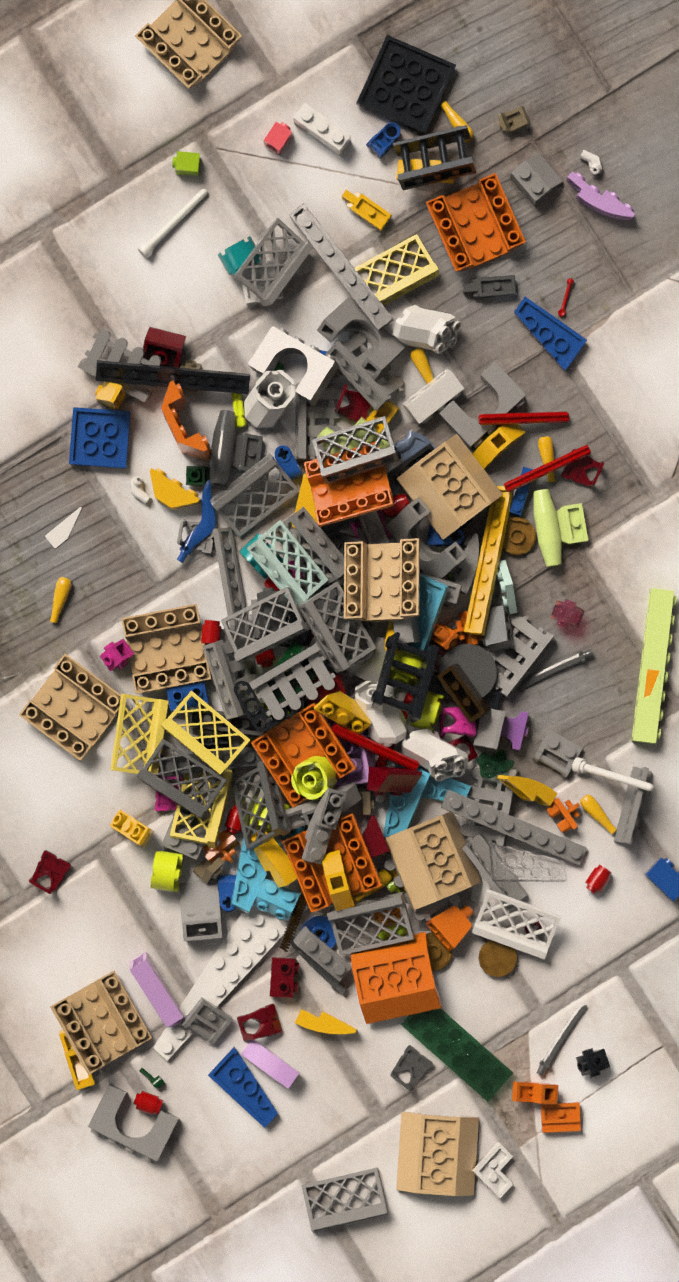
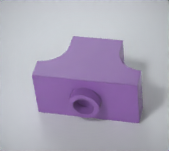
M521 711L516 718H504L500 737L510 741L512 750L519 751L522 739L527 737L529 727H526L529 714L527 712Z

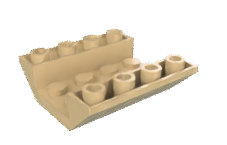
M175 0L151 25L147 23L135 37L174 76L190 89L202 82L230 55L242 38V35L207 0Z
M457 434L442 443L397 478V481L413 501L420 497L431 512L425 518L442 540L503 495Z
M400 539V543L366 544L363 541L345 542L344 619L373 622L408 620L419 616L420 539Z
M197 604L121 618L126 643L134 653L130 658L135 694L211 680L210 668L202 647L205 644H201L202 625Z
M64 654L53 668L55 670L34 698L29 700L19 716L81 761L94 747L119 713L121 695L67 654Z
M445 813L384 838L413 910L482 882L475 865L462 849L466 842L454 813Z
M115 971L50 1006L88 1075L152 1039Z
M401 1112L396 1190L447 1196L474 1195L475 1174L472 1170L476 1167L479 1117H455Z

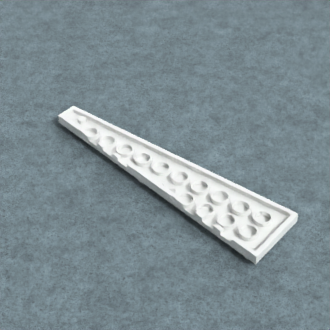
M269 871L265 878L276 883ZM296 879L289 885L284 886L294 892L302 894L300 892L302 891V889L300 887L298 879ZM308 904L304 906L306 909L303 910L306 911L309 908ZM253 905L249 913L242 911L181 1004L180 1009L183 1012V1018L190 1013L201 997L218 1006L285 934L284 931H286L285 928H287L289 920L278 919L275 915L260 911ZM197 1018L193 1021L198 1025L202 1024V1021ZM181 1023L175 1027L169 1026L165 1028L153 1048L164 1059L168 1060L194 1031L189 1027H183Z

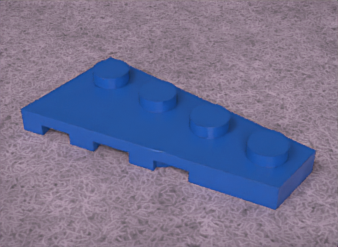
M526 296L514 311V314L558 365L566 371L587 339Z
M234 1046L208 1076L265 1128L278 1112Z

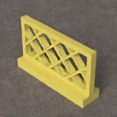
M417 234L355 268L357 272L362 270L370 271L368 279L364 281L368 286L379 287L375 295L383 306L440 276L438 267L432 261ZM416 241L419 246L417 253L407 251L408 245ZM395 252L403 253L401 262L390 260L392 254ZM406 254L416 256L414 265L403 263ZM419 257L427 259L429 265L423 268L416 266ZM378 261L386 262L384 271L374 269L375 263ZM389 263L399 265L397 274L387 272ZM402 266L411 268V275L407 277L401 276ZM373 272L382 274L380 283L370 281ZM385 276L394 277V284L391 286L384 285Z
M190 691L172 714L161 724L164 730L220 776L251 741L193 691ZM191 697L198 701L199 709L187 710V702ZM210 711L213 714L214 722H202L201 712ZM199 712L200 723L188 724L187 713ZM185 713L186 724L178 725L172 719L177 714ZM224 723L228 726V734L217 735L216 724ZM214 724L215 735L203 736L202 725ZM200 725L201 736L192 737L189 734V726ZM231 736H240L244 742L240 747H231ZM229 737V748H218L217 738ZM215 738L216 749L205 748L203 739ZM230 750V759L224 764L219 759L218 751Z
M121 694L110 770L138 774L140 770H137L133 763L139 758L142 759L145 766L163 739L164 729L161 727V724L166 720L168 700ZM126 698L132 699L136 704V707L131 711H128L125 706ZM146 702H152V711L146 714L141 706ZM137 709L144 716L138 722L131 715ZM129 717L133 726L126 731L123 727V720ZM146 720L149 723V730L143 733L139 725ZM136 728L141 736L133 741L128 733ZM126 736L131 744L123 750L120 740ZM142 739L147 743L146 749L143 752L136 746ZM133 747L138 756L130 760L126 752ZM123 755L128 764L123 768L117 767L118 758ZM160 762L152 763L148 771L153 774L158 773Z
M226 769L222 774V777L228 781L212 803V810L208 809L211 814L210 818L202 821L197 817L200 824L191 829L186 821L195 815L191 813L183 817L180 812L182 807L177 804L170 837L206 844L208 847L216 848L233 779L232 770ZM185 774L183 781L191 780L190 774ZM219 780V782L212 786L208 781L209 789L218 787L221 781ZM192 783L189 785L183 784L181 788L182 793L185 794V791L192 787ZM204 794L197 795V799L200 798L205 807L207 803L202 797ZM184 822L188 831L183 834L175 833L176 827ZM203 826L206 831L205 839L196 837L194 831Z

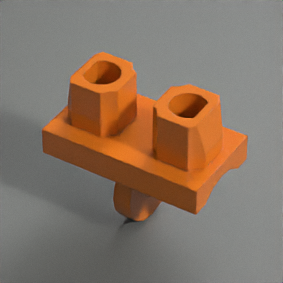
M468 611L459 613L460 621H456L457 629L453 631L458 633L459 640H464L465 644H478V642L482 641V635L466 634L464 632Z
M436 623L431 640L444 649L450 650L457 645V637L459 635L442 623L439 625Z
M556 798L553 804L546 809L547 813L551 818L561 813L564 820L556 824L561 833L570 829L574 830L578 825L569 813H572L577 818L580 814L576 808L580 804L576 803L573 805L570 800L564 802L569 808L567 810L560 799Z
M223 830L218 837L222 842L216 848L208 847V845L203 846L206 853L205 857L211 864L218 857L224 862L227 860L231 864L234 862L231 857L237 853L234 848L240 843L233 835Z

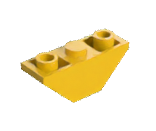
M504 424L484 440L474 451L473 456L482 468L485 469L526 432L519 424Z
M159 468L156 470L150 469L154 495L157 501L171 510L200 503V499L197 498L199 494L191 489L185 490L182 488L183 484L174 478L171 481L165 477L167 474Z
M341 691L325 696L314 707V710L357 734H361L371 725V721L357 702Z
M122 810L118 811L110 824L112 828L144 848L155 832Z
M340 850L325 853L322 863L336 911L354 907L355 904Z

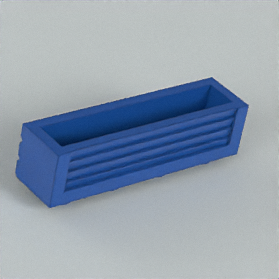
M523 466L521 475L533 469ZM531 482L516 489L510 514L521 516Z

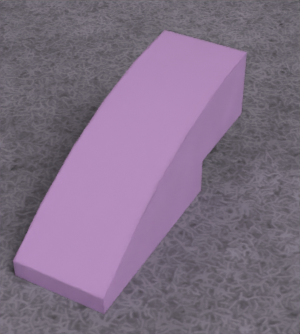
M251 1040L241 1054L287 1089H289L300 1073L255 1040Z

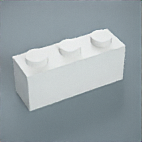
M305 102L293 117L294 124L339 156L351 141L350 134Z
M446 369L402 405L416 423L420 424L422 422L424 424L432 418L431 415L435 411L439 412L444 409L450 399L458 398L464 388L452 371Z

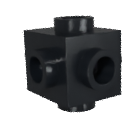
M593 1048L582 1051L583 1055L576 1057L577 1067L582 1076L589 1075L592 1078L601 1075V1070L610 1067L605 1049L593 1051Z

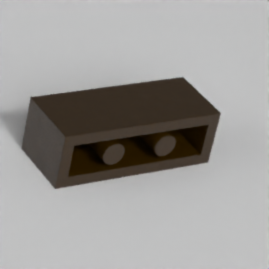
M458 663L451 665L437 675L469 723L477 721L491 711Z

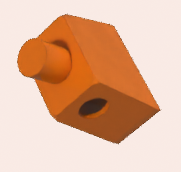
M454 905L425 924L449 952L458 945L472 927L468 918L474 912L468 905H465L461 910Z

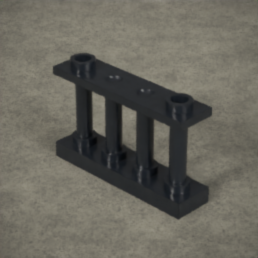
M467 125L407 140L403 139L393 143L397 156L402 155L404 173L398 174V181L403 191L477 173L472 156L467 157L465 140L471 139ZM457 142L460 159L449 162L446 145ZM439 146L441 164L430 166L428 149ZM420 151L423 168L412 171L409 153Z
M396 632L386 640L385 647H387L377 688L371 696V701L373 702L371 708L376 709L382 703L406 711V714H408L407 721L414 723L421 719L439 647L431 645L424 650L399 642L400 633ZM396 649L420 657L422 660L421 667L416 668L394 660ZM391 667L416 675V678H418L416 685L412 686L389 678ZM388 685L411 693V696H413L411 703L407 704L384 696L386 686Z

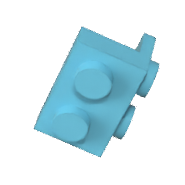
M265 878L253 906L257 907L260 911L275 915L278 919L288 921L300 894L286 887L278 888L276 883Z

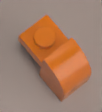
M513 1081L512 1101L557 1104L559 1085Z

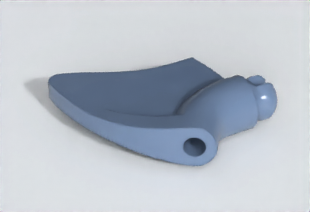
M408 430L406 437L396 442L394 447L396 453L400 454L402 461H405L431 442L422 434Z

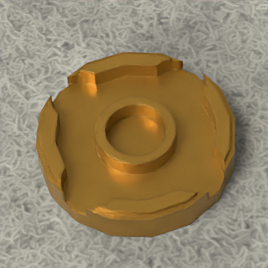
M513 517L508 519L502 549L511 555H523L533 547L536 540V532L528 520L521 517Z
M428 933L426 935L432 971H438L449 964L452 950L448 952L433 933Z
M489 940L481 947L478 960L480 967L485 973L494 977H502L514 969L517 954L514 948Z

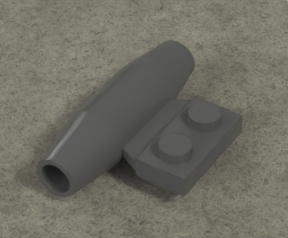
M220 411L213 432L210 454V484L214 487H226L232 466L239 472L245 473L260 461L263 437L247 433L236 436L235 413L233 411Z

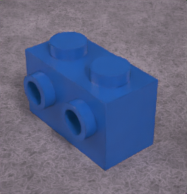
M204 681L166 689L171 712L178 707L190 691H193L209 705ZM191 697L187 702V709L189 707H199L198 701Z
M659 858L644 875L671 901H675L679 896V873L673 869L675 865L669 859Z

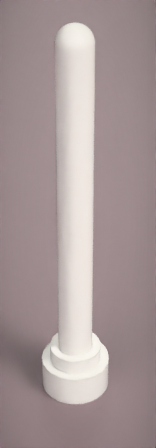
M201 189L149 242L141 243L137 247L138 251L148 259L153 254V247L207 195V190Z
M577 757L572 764L573 772L579 774L589 772L647 791H652L654 788L651 783L589 765L586 759Z

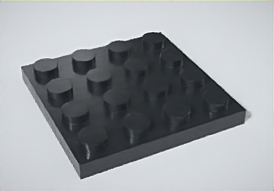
M386 35L356 105L426 135L456 64Z

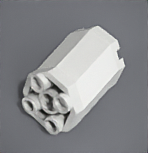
M413 305L403 311L405 315L402 319L398 318L396 320L392 334L403 345L432 350L438 354L449 347L453 348L455 346L461 322L451 314L422 309L417 305Z
M283 370L265 371L244 401L245 419L257 429L273 428L283 417V414L295 398L294 380Z
M365 681L355 687V701L371 721V725L367 728L368 737L386 747H390L406 738V719L400 709L383 703L376 709L371 708L373 703L371 696L374 690H376L377 684ZM387 685L384 696L395 699L393 687Z
M426 728L413 731L409 734L410 738L407 741L405 738L401 741L402 754L418 761L420 766L429 770L430 776L435 777L436 781L460 777L468 767L466 752L440 738L438 732L434 731L432 733L431 729Z

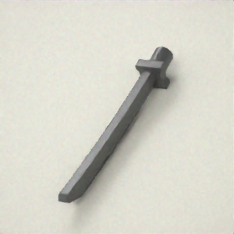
M592 650L580 651L577 655L526 678L518 690L521 691L529 685L575 663L584 662L585 659L594 656Z
M291 941L290 945L316 972L332 985L331 988L336 989L342 995L346 992L347 988Z
M587 1005L576 1009L544 1059L540 1060L537 1074L543 1076L546 1069L550 1068V1062L570 1030L586 1010Z

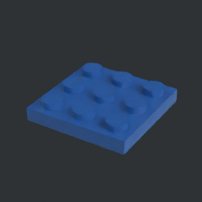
M73 407L69 465L127 469L131 412Z

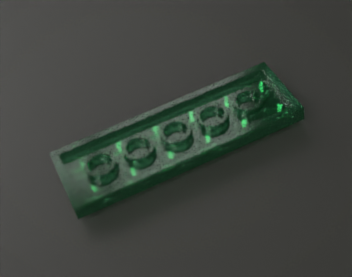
M441 1008L408 1015L401 1023L408 1032L487 1102L490 1101L513 1074L507 1066Z

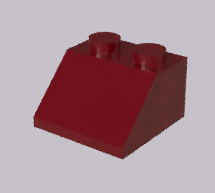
M149 327L144 339L143 349L145 354L143 358L150 360L152 356L157 355L162 360L160 366L180 367L186 336Z
M369 766L367 790L374 791V795H386V792H391V795L402 796L403 793H410L421 778L422 771L398 767Z
M373 815L370 817L363 834L371 858L389 851L377 819Z

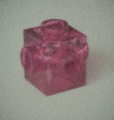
M565 599V602L557 600L550 618L557 621L556 625L567 628V626L578 628L585 610L575 606L576 603L571 600Z

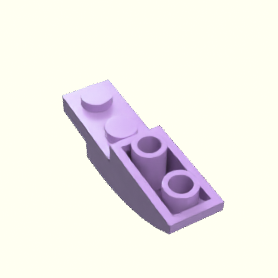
M573 171L569 174L566 181L579 191L576 200L604 216L632 221L635 213H633L634 209L626 203L624 205L620 202V198L614 192L606 190L600 195L599 189L594 185L589 186L581 174H575Z

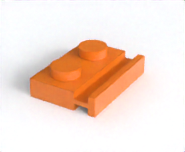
M580 1102L540 1104L542 1133L581 1131Z

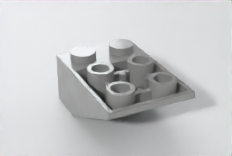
M211 880L208 884L203 881L179 883L184 941L223 938L218 880Z

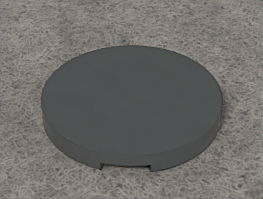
M461 644L453 647L445 654L439 666V674L451 665L458 663L482 698L490 692L496 681L497 670L492 656L484 648L478 645Z

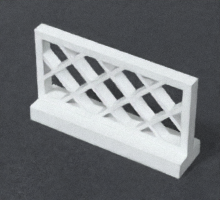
M488 889L475 920L472 933L545 960L561 916ZM489 897L498 899L500 904L491 907L488 901ZM515 905L518 911L509 913L506 906ZM503 908L506 915L497 918L494 910ZM528 911L534 912L536 918L528 920L524 913ZM490 912L494 920L486 921L481 918L482 915ZM521 915L524 922L516 925L512 917ZM550 918L555 920L553 925L546 927L543 919ZM508 919L512 926L505 928L502 927L500 922ZM539 921L542 929L533 931L530 924ZM527 926L530 933L526 935L521 934L518 928ZM545 932L548 938L547 942L538 940L536 935Z

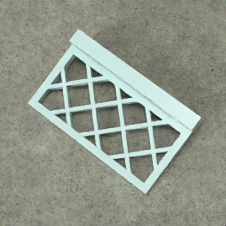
M281 520L246 548L279 590L286 587L290 588L297 606L305 602L329 580ZM277 527L283 533V538L276 537ZM263 539L271 540V548H268ZM276 541L283 543V550L276 549ZM288 544L293 545L295 553L288 552ZM276 554L283 555V563L277 559ZM288 556L295 557V565L288 564ZM300 559L306 561L307 568L300 567ZM288 569L295 570V578L289 574ZM300 571L307 572V580L300 579ZM312 574H316L321 581L319 583L312 582ZM300 584L307 585V594L302 590Z

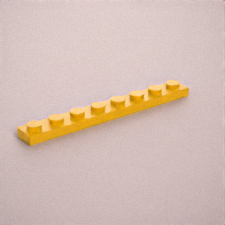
M497 486L503 495L490 504L464 629L466 634L485 635L514 490L507 492L504 486Z

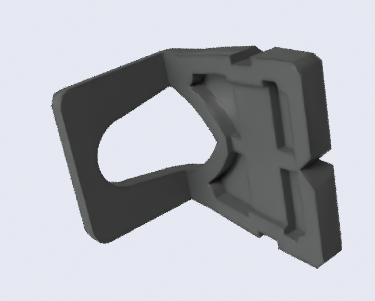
M408 1045L390 1076L411 1091L416 1082L425 1074V1071L431 1068L433 1062L424 1055H420V1052L414 1047ZM402 1070H410V1082H403L397 1073Z

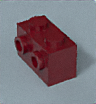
M272 957L270 996L293 998V994H297L298 982H294V974H298L299 963H295V958Z

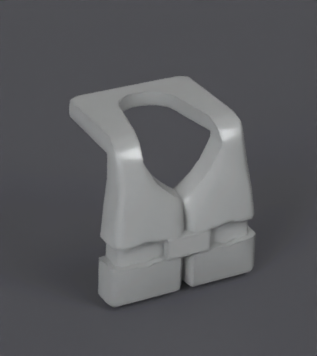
M181 519L177 544L182 546L184 542L182 539L184 527H188L193 531L200 522H190ZM213 531L199 542L193 550L212 553Z

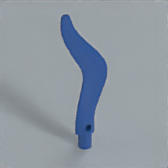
M210 480L206 482L203 489L201 521L179 549L181 552L176 560L184 563L187 555H191L195 546L206 538L215 527V512L210 502L212 499Z

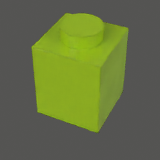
M177 151V157L173 156L172 168H175L176 174L199 176L200 153Z

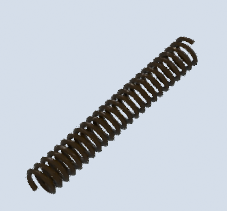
M300 891L302 893L300 894L301 897H299L297 905H295V911H292L294 914H291V919L288 922L287 928H285L286 931L283 934L285 937H282L278 946L284 952H288L287 949H289L288 946H291L292 938H294L293 935H295L294 932H297L295 929H298L296 926H299L297 923H300L301 915H303L302 912H305L303 910L306 909L304 906H307L305 904L307 901L302 891Z

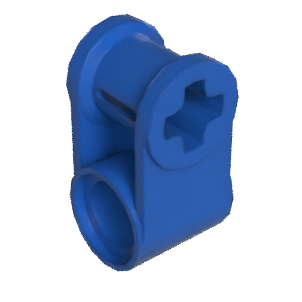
M392 122L386 124L368 141L366 146L378 154L377 157L381 159L390 150L393 143L399 140L401 135L400 127ZM395 129L397 134L394 137H390L387 135V131Z
M285 445L277 447L275 450L276 462L293 481L302 477L301 470L290 448ZM280 450L289 453L286 455V459L278 457Z
M429 525L427 545L438 547L450 546L454 543L453 538H450V536L458 533L461 539H457V544L460 546L464 541V533L458 528L442 540L434 528Z
M219 875L218 877L219 903L225 912H232L236 909L232 905H230V908H227L223 904V902L227 901V898L232 900L236 875Z

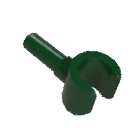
M141 1068L139 1070L155 1088H160L165 1084L159 1075L153 1078L145 1069Z

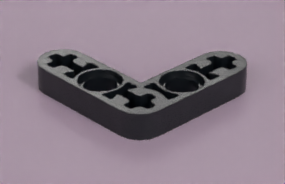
M239 681L234 686L236 697L254 728L260 732H265L300 712L305 706V701L301 697L300 709H290L292 713L288 714L287 708L284 707L285 716L283 719L276 720L271 715L275 723L272 724L269 721L265 724L266 728L258 727V719H267L266 712L269 709L265 711L248 682ZM239 685H247L246 693L248 696L252 693L254 697L248 698L243 702L242 698H245L243 693H238ZM256 701L258 709L255 712H250L247 709L248 702Z

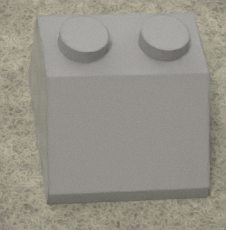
M540 153L525 160L510 174L511 180L534 206L563 182Z
M491 709V711L475 721L478 722L476 736L470 738L473 741V746L497 750L505 711Z
M173 817L161 845L198 860L204 844L170 837ZM197 818L190 825L191 829L200 824ZM182 823L176 827L175 833L183 834L188 831V828ZM202 826L195 830L194 834L196 837L205 839L206 831Z

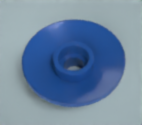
M314 916L304 923L301 930L305 926L314 934L316 930H321V934L317 936L329 947L333 948L335 946L336 939L331 921L328 920L327 916Z

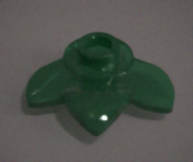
M501 750L491 756L482 752L477 759V764L480 767L479 773L481 777L490 779L497 774L508 772L513 767L514 761L507 760L505 751Z

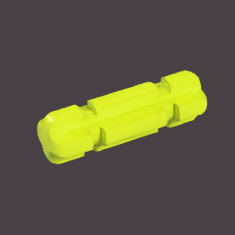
M231 393L236 427H245L246 420L244 418L243 401L241 400L242 394Z

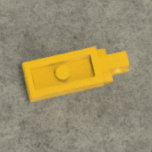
M345 190L341 198L348 202L347 207L379 231H382L392 217L389 212L362 193L356 192L353 195L348 190Z

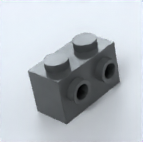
M503 605L490 608L485 635H482L484 646H487L491 652L514 647L510 614Z

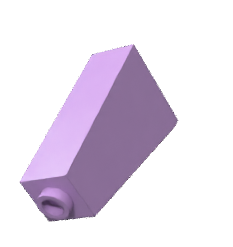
M145 952L130 961L131 973L166 1028L169 1026L175 1027L180 1024L183 1012L148 953Z

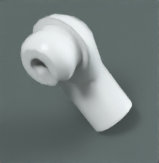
M583 150L580 159L589 163L590 172L593 175L601 173L602 165L600 158Z
M135 476L131 480V493L147 504L151 496L143 491L142 477Z

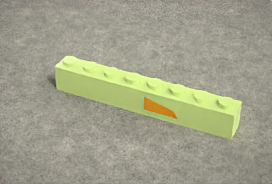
M656 588L649 590L631 739L634 742L656 744V740H660L661 729H658V723L663 718V710H660L661 702L665 701V691L662 690L663 683H667L668 672H665V665L669 664L670 653H667V648L672 643V634H669L670 626L674 625L675 615H672V607H676L677 596H674V591Z

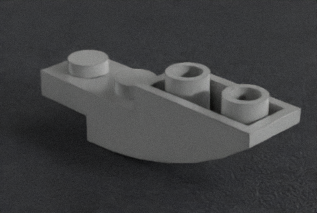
M476 533L473 536L469 535L464 543V546H466L464 552L468 557L456 567V569L462 572H457L452 582L462 584L460 593L464 595L467 594L472 584L478 564L479 540ZM445 601L443 605L450 608L453 603Z
M355 782L335 788V790L347 793L341 813L361 800V795ZM322 796L319 799L285 810L289 830L304 825L309 826Z
M328 788L323 794L305 835L307 842L302 855L304 861L322 864L332 829L336 830L346 798V792Z

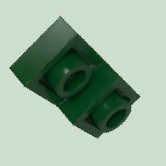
M186 466V485L204 487L206 482L210 480V467Z

